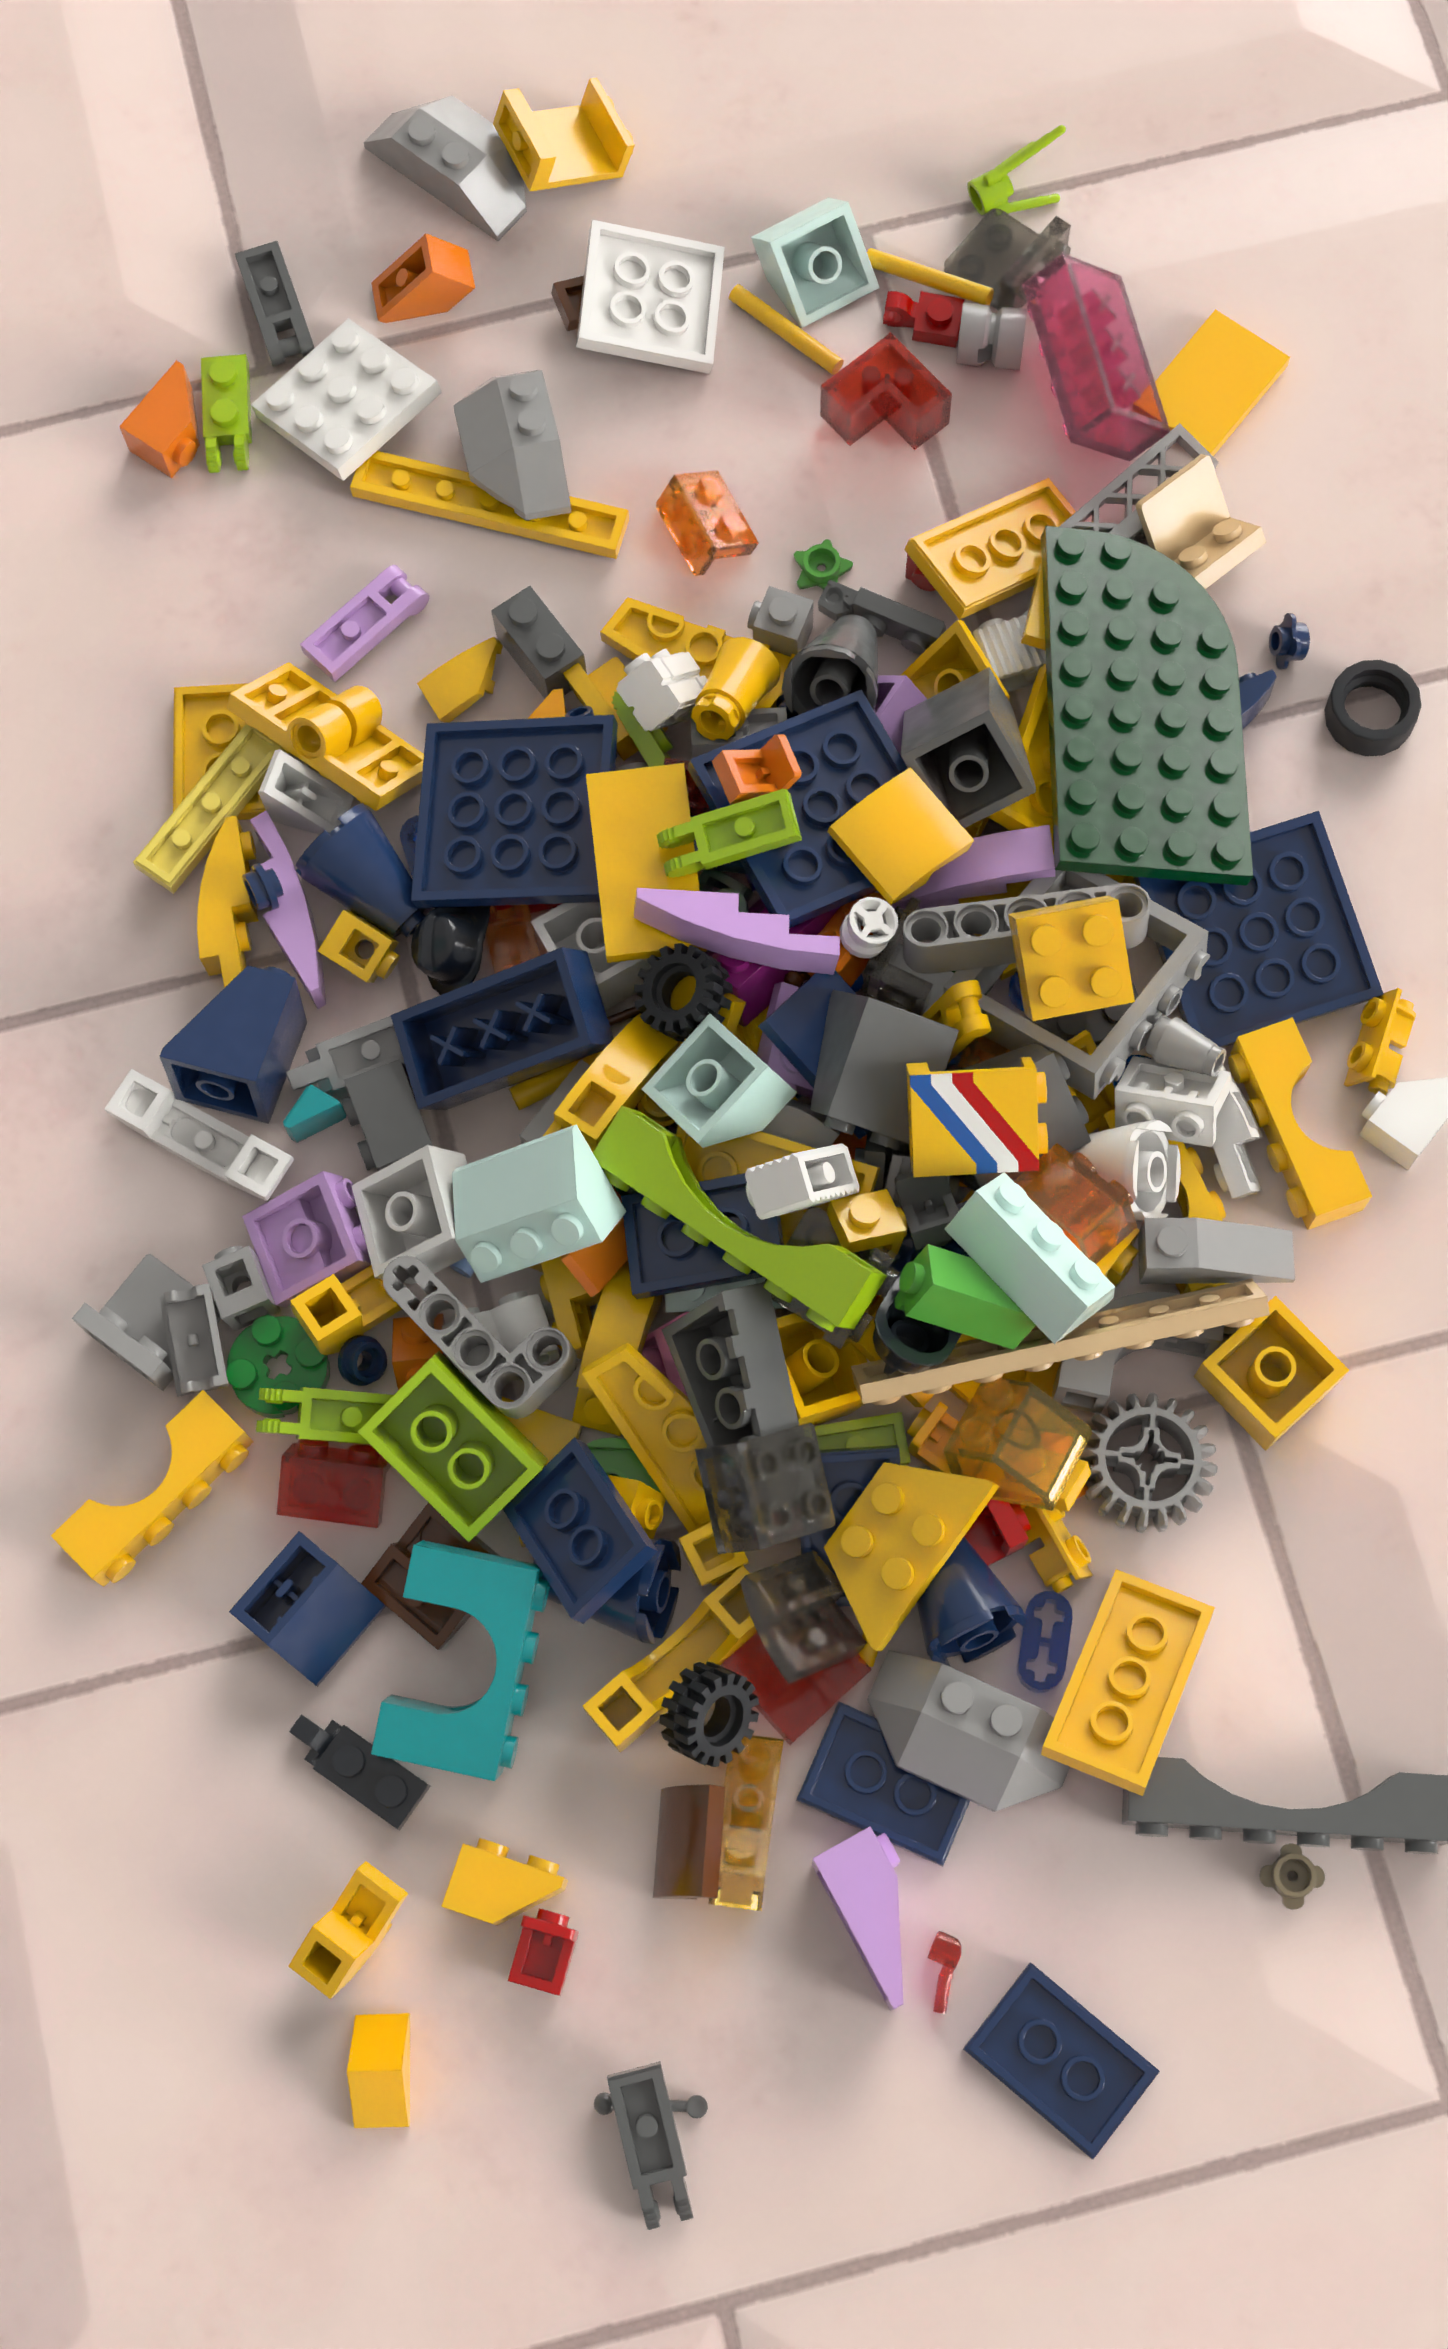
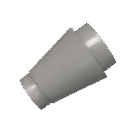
M1166 1017L1160 1018L1153 1027L1146 1045V1053L1154 1056L1157 1064L1206 1074L1211 1077H1215L1218 1074L1226 1057V1049L1219 1047L1178 1017L1172 1020Z

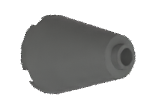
M859 615L842 616L791 659L784 672L782 692L786 706L792 713L795 710L800 715L859 690L863 691L873 710L875 709L878 700L877 632L874 626L866 618Z

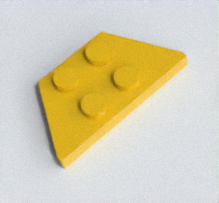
M886 1462L879 1468L824 1546V1550L868 1644L875 1651H883L1000 1487L995 1482Z

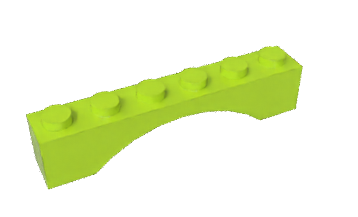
M621 1106L593 1152L599 1165L604 1168L603 1172L610 1184L625 1192L632 1187L644 1195L641 1204L645 1208L664 1219H667L672 1214L685 1224L681 1231L685 1235L706 1247L712 1241L726 1251L722 1257L726 1263L747 1275L753 1269L767 1279L763 1286L766 1290L788 1303H791L792 1299L796 1298L809 1307L805 1315L828 1331L833 1332L836 1326L854 1330L887 1275L844 1247L832 1244L804 1247L777 1245L764 1241L737 1226L718 1210L700 1187L687 1161L681 1138L640 1111Z

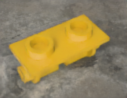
M1396 988L1383 993L1384 995L1378 998L1373 997L1364 1006L1360 1017L1362 1027L1358 1040L1347 1058L1349 1069L1344 1086L1349 1087L1367 1082L1369 1083L1368 1090L1377 1094L1380 1091L1384 1095H1387L1388 1089L1395 1087L1403 1056L1389 1049V1044L1399 1049L1405 1048L1416 1017V1013L1413 1011L1414 1004L1406 999H1400L1402 989Z
M1016 1498L1008 1500L1010 1504L1015 1501L1020 1504L1030 1523L1031 1529L1025 1532L1029 1538L1025 1546L1041 1538L1045 1545L1030 1554L1029 1557L1046 1588L1051 1586L1055 1594H1059L1074 1585L1070 1578L1071 1575H1073L1075 1580L1087 1579L1093 1576L1087 1565L1091 1562V1557L1086 1546L1078 1536L1074 1535L1071 1537L1062 1521V1518L1066 1516L1065 1511Z

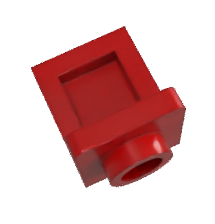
M1003 1492L990 1499L964 1537L984 1562L990 1566L1023 1549L1029 1540L1025 1532L1030 1530L1031 1527L1020 1504L1017 1501L1010 1504Z
M540 1908L536 1918L523 1915L521 1922L523 1928L507 1981L561 1996L579 1934L578 1931L567 1928L570 1917Z

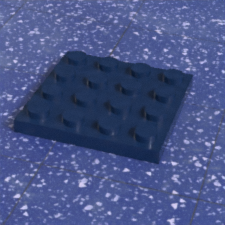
M862 690L689 760L688 771L710 810L713 811L732 804L727 799L712 760L722 750L761 749L774 735L784 734L802 772L801 777L788 789L802 840L749 856L739 861L769 914L789 915V928L877 891L827 832L834 822L856 804L908 769Z
M614 715L428 723L426 726L411 901L415 907L438 908L600 902L586 774L615 771L618 723Z
M1319 811L1250 832L1253 877L1247 886L1133 876L1135 884L1142 887L1148 893L1150 900L1209 931L1207 953L1210 954V958L1202 967L1200 978L1196 981L1190 979L1184 986L1177 1006L1185 1023L1221 1048L1233 1045L1238 1036L1292 1017L1295 1024L1367 1002L1373 997L1378 998L1384 995ZM1156 942L1164 965L1174 951Z

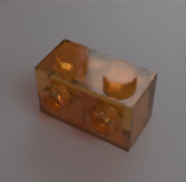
M1058 1143L1049 1149L1047 1154L1039 1158V1171H1025L1013 1181L1024 1189L1027 1196L1051 1221L1056 1223L1071 1242L1095 1264L1138 1227L1131 1208L1134 1201L1126 1188L1116 1180H1111L1108 1183L1098 1175L1094 1165L1083 1154L1077 1152L1075 1155H1072Z

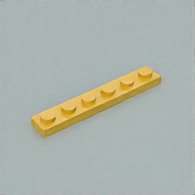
M376 451L356 469L350 485L353 497L614 559L618 557L629 522V511L627 509L569 496L571 513L524 520L514 512V508L496 500L471 482L468 472L381 451Z

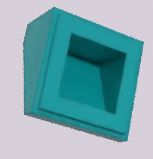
M310 1084L284 1119L283 1126L291 1140L298 1143L344 1120L347 1115L340 1101Z

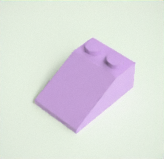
M870 1826L814 1857L812 1866L891 2011L903 2005L898 1879L893 1869L898 1866L900 1859L887 1835L883 1833L876 1837Z

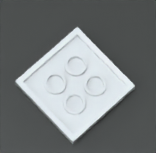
M592 220L589 229L576 348L710 374L714 362L725 247Z
M348 318L255 400L251 407L258 419L344 481L439 396L442 391L435 378Z

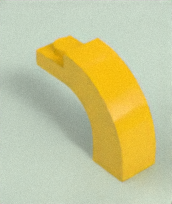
M628 1260L603 1288L581 1361L576 1383L578 1393L572 1421L581 1424V1426L621 1436L622 1433L582 1376V1372L585 1366L626 1342L642 1354L652 1322L661 1307L663 1295L636 1299L632 1295Z

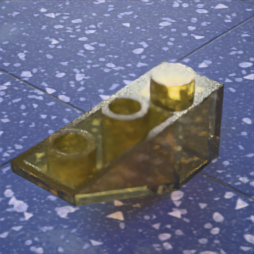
M752 1735L750 1740L743 1737L741 1743L745 1748L739 1754L731 1751L733 1760L727 1763L724 1780L725 1800L718 1899L709 1898L708 1904L762 1911L784 1739Z

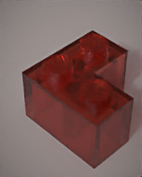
M890 332L821 385L820 416L849 446L885 420L916 450L949 424L952 393Z

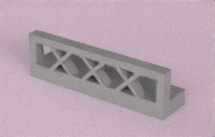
M1179 423L1059 527L1111 533L1141 543L1146 536L1137 510L1135 509L1132 512V505H1136L1146 495L1132 494V480L1138 475L1158 476L1159 486L1165 481V477H1171L1184 466L1165 465V453L1176 442L1194 459L1200 454L1210 456L1214 469H1216L1219 461ZM1158 458V465H1150ZM1125 487V493H1118ZM1104 504L1125 505V519L1119 524L1099 523V508ZM1092 515V522H1084Z

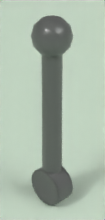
M604 2092L596 2096L594 2099L596 2112L601 2115H608L614 2110L611 2094ZM693 2095L688 2101L670 2100L673 2112H688L692 2118L703 2117L708 2109L707 2101L700 2095Z

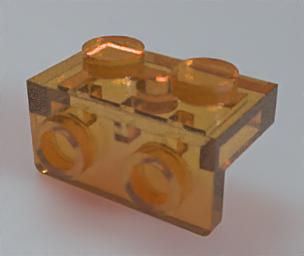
M718 470L674 474L656 502V508L695 576L704 575L715 559L751 555L759 544Z

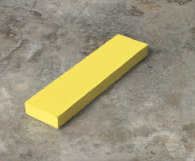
M246 724L135 858L133 863L136 869L174 894L212 848L226 817L235 815L237 817L259 790L274 751L281 749L287 754L288 752L263 733Z

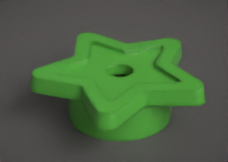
M825 539L821 544L810 547L807 551L794 552V558L802 569L797 581L799 589L819 586L824 590L829 579L838 582V577L850 571L853 567L852 561L839 556V553L833 548L829 539ZM819 565H824L826 569L824 571H819L817 567Z

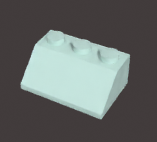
M577 1124L458 1167L452 1173L455 1241L480 1283L601 1243L626 1213L624 1206Z
M1005 1172L976 1190L945 1228L946 1232L1054 1344L1114 1298L1115 1286L1102 1274L1100 1268L1071 1242L1063 1230L1051 1221L1027 1196L1024 1189L1014 1183Z

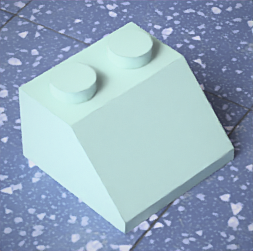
M828 197L751 237L768 282L797 325L801 328L880 288L851 207L847 201Z
M710 1013L642 1088L660 1108L703 1148L763 1131L797 1093Z

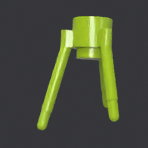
M1059 125L1037 141H1032L994 169L967 183L969 197L978 213L985 215L992 211L994 217L998 220L1009 213L1059 202L1060 195L1051 194L1008 203V197L1014 194V189L1007 174L1064 134L1066 127Z

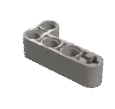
M397 1257L385 1268L382 1278L383 1286L390 1297L505 1416L514 1419L527 1417L570 1378L576 1370L577 1353L566 1336L558 1329L551 1327L539 1328L509 1353L426 1265L416 1257ZM409 1277L415 1280L427 1294L421 1302L403 1284ZM447 1309L455 1310L456 1315L451 1326L442 1330L434 1329L433 1324L438 1313ZM482 1344L489 1345V1357L484 1363L477 1366L468 1365L467 1358L472 1348ZM554 1344L562 1346V1356L557 1363L550 1366L539 1364L540 1353L544 1348ZM515 1380L524 1382V1392L519 1399L514 1402L502 1401L501 1394L506 1384Z

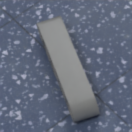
M1122 883L924 908L912 912L904 921L903 958L906 965L912 971L920 974L1016 963L1008 914L1107 895L1119 900L1121 915L1132 916H1121L1126 949H1130L1141 944L1147 935L1150 897L1142 887L1135 884ZM971 934H981L982 936L976 937V936H970V935H971ZM922 940H930V941H933V942H930V943H921V942H919V941H922Z

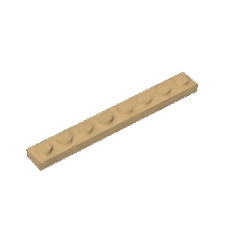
M1253 1279L1097 1312L1055 1344L1035 1326L1014 1350L980 1339L959 1342L955 1345L950 1356L941 1365L932 1366L921 1373L907 1374L896 1370L888 1376L884 1373L886 1363L883 1360L851 1366L855 1388L863 1404L888 1405L898 1401L903 1395L921 1391L926 1394H938L949 1390L953 1384L973 1380L977 1383H987L998 1380L1004 1373L1022 1369L1029 1372L1043 1371L1050 1368L1054 1362L1067 1359L1093 1360L1102 1356L1104 1351L1117 1348L1143 1349L1151 1346L1154 1340L1172 1336L1183 1339L1193 1338L1201 1335L1204 1329L1222 1325L1227 1327L1247 1326L1254 1321V1318L1270 1315L1268 1297Z

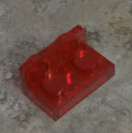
M300 1439L298 1443H292L281 1457L276 1515L378 1528L382 1523L386 1473L391 1468V1465L370 1445H351L348 1449L329 1447V1442Z

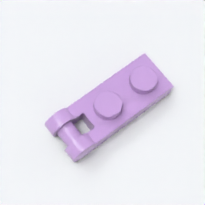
M391 565L300 644L302 651L330 679L336 682L409 616L420 613L427 605L429 595L419 585L412 586L407 582L406 573L397 565ZM388 595L398 597L392 604L385 599Z

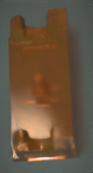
M512 905L511 908L506 910H497L496 906L490 907L486 938L494 974L540 956L534 927L531 923L532 918L529 905Z

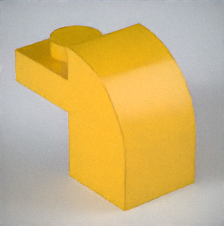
M372 1265L343 1283H340L336 1276L332 1274L290 1300L293 1314L318 1351L323 1355L340 1352L347 1340L357 1335H364L371 1328L402 1310L385 1290L383 1279L374 1277Z
M365 1861L356 1869L333 1908L312 1926L288 1967L331 1999L355 1976L381 1943L392 1926L391 1920L408 1893Z

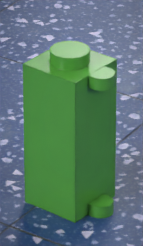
M927 1244L912 1262L905 1265L901 1272L899 1280L900 1290L895 1298V1308L905 1311V1316L1012 1350L1036 1326L970 1257Z

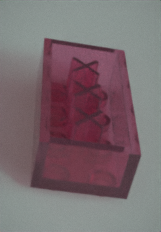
M1065 253L1060 254L1023 284V288L1028 301L1027 310L1029 316L1034 321L1039 337V350L1046 361L1052 380L1051 390L1058 400L1064 420V432L1071 443L1130 462L1168 434L1170 428L1122 276Z

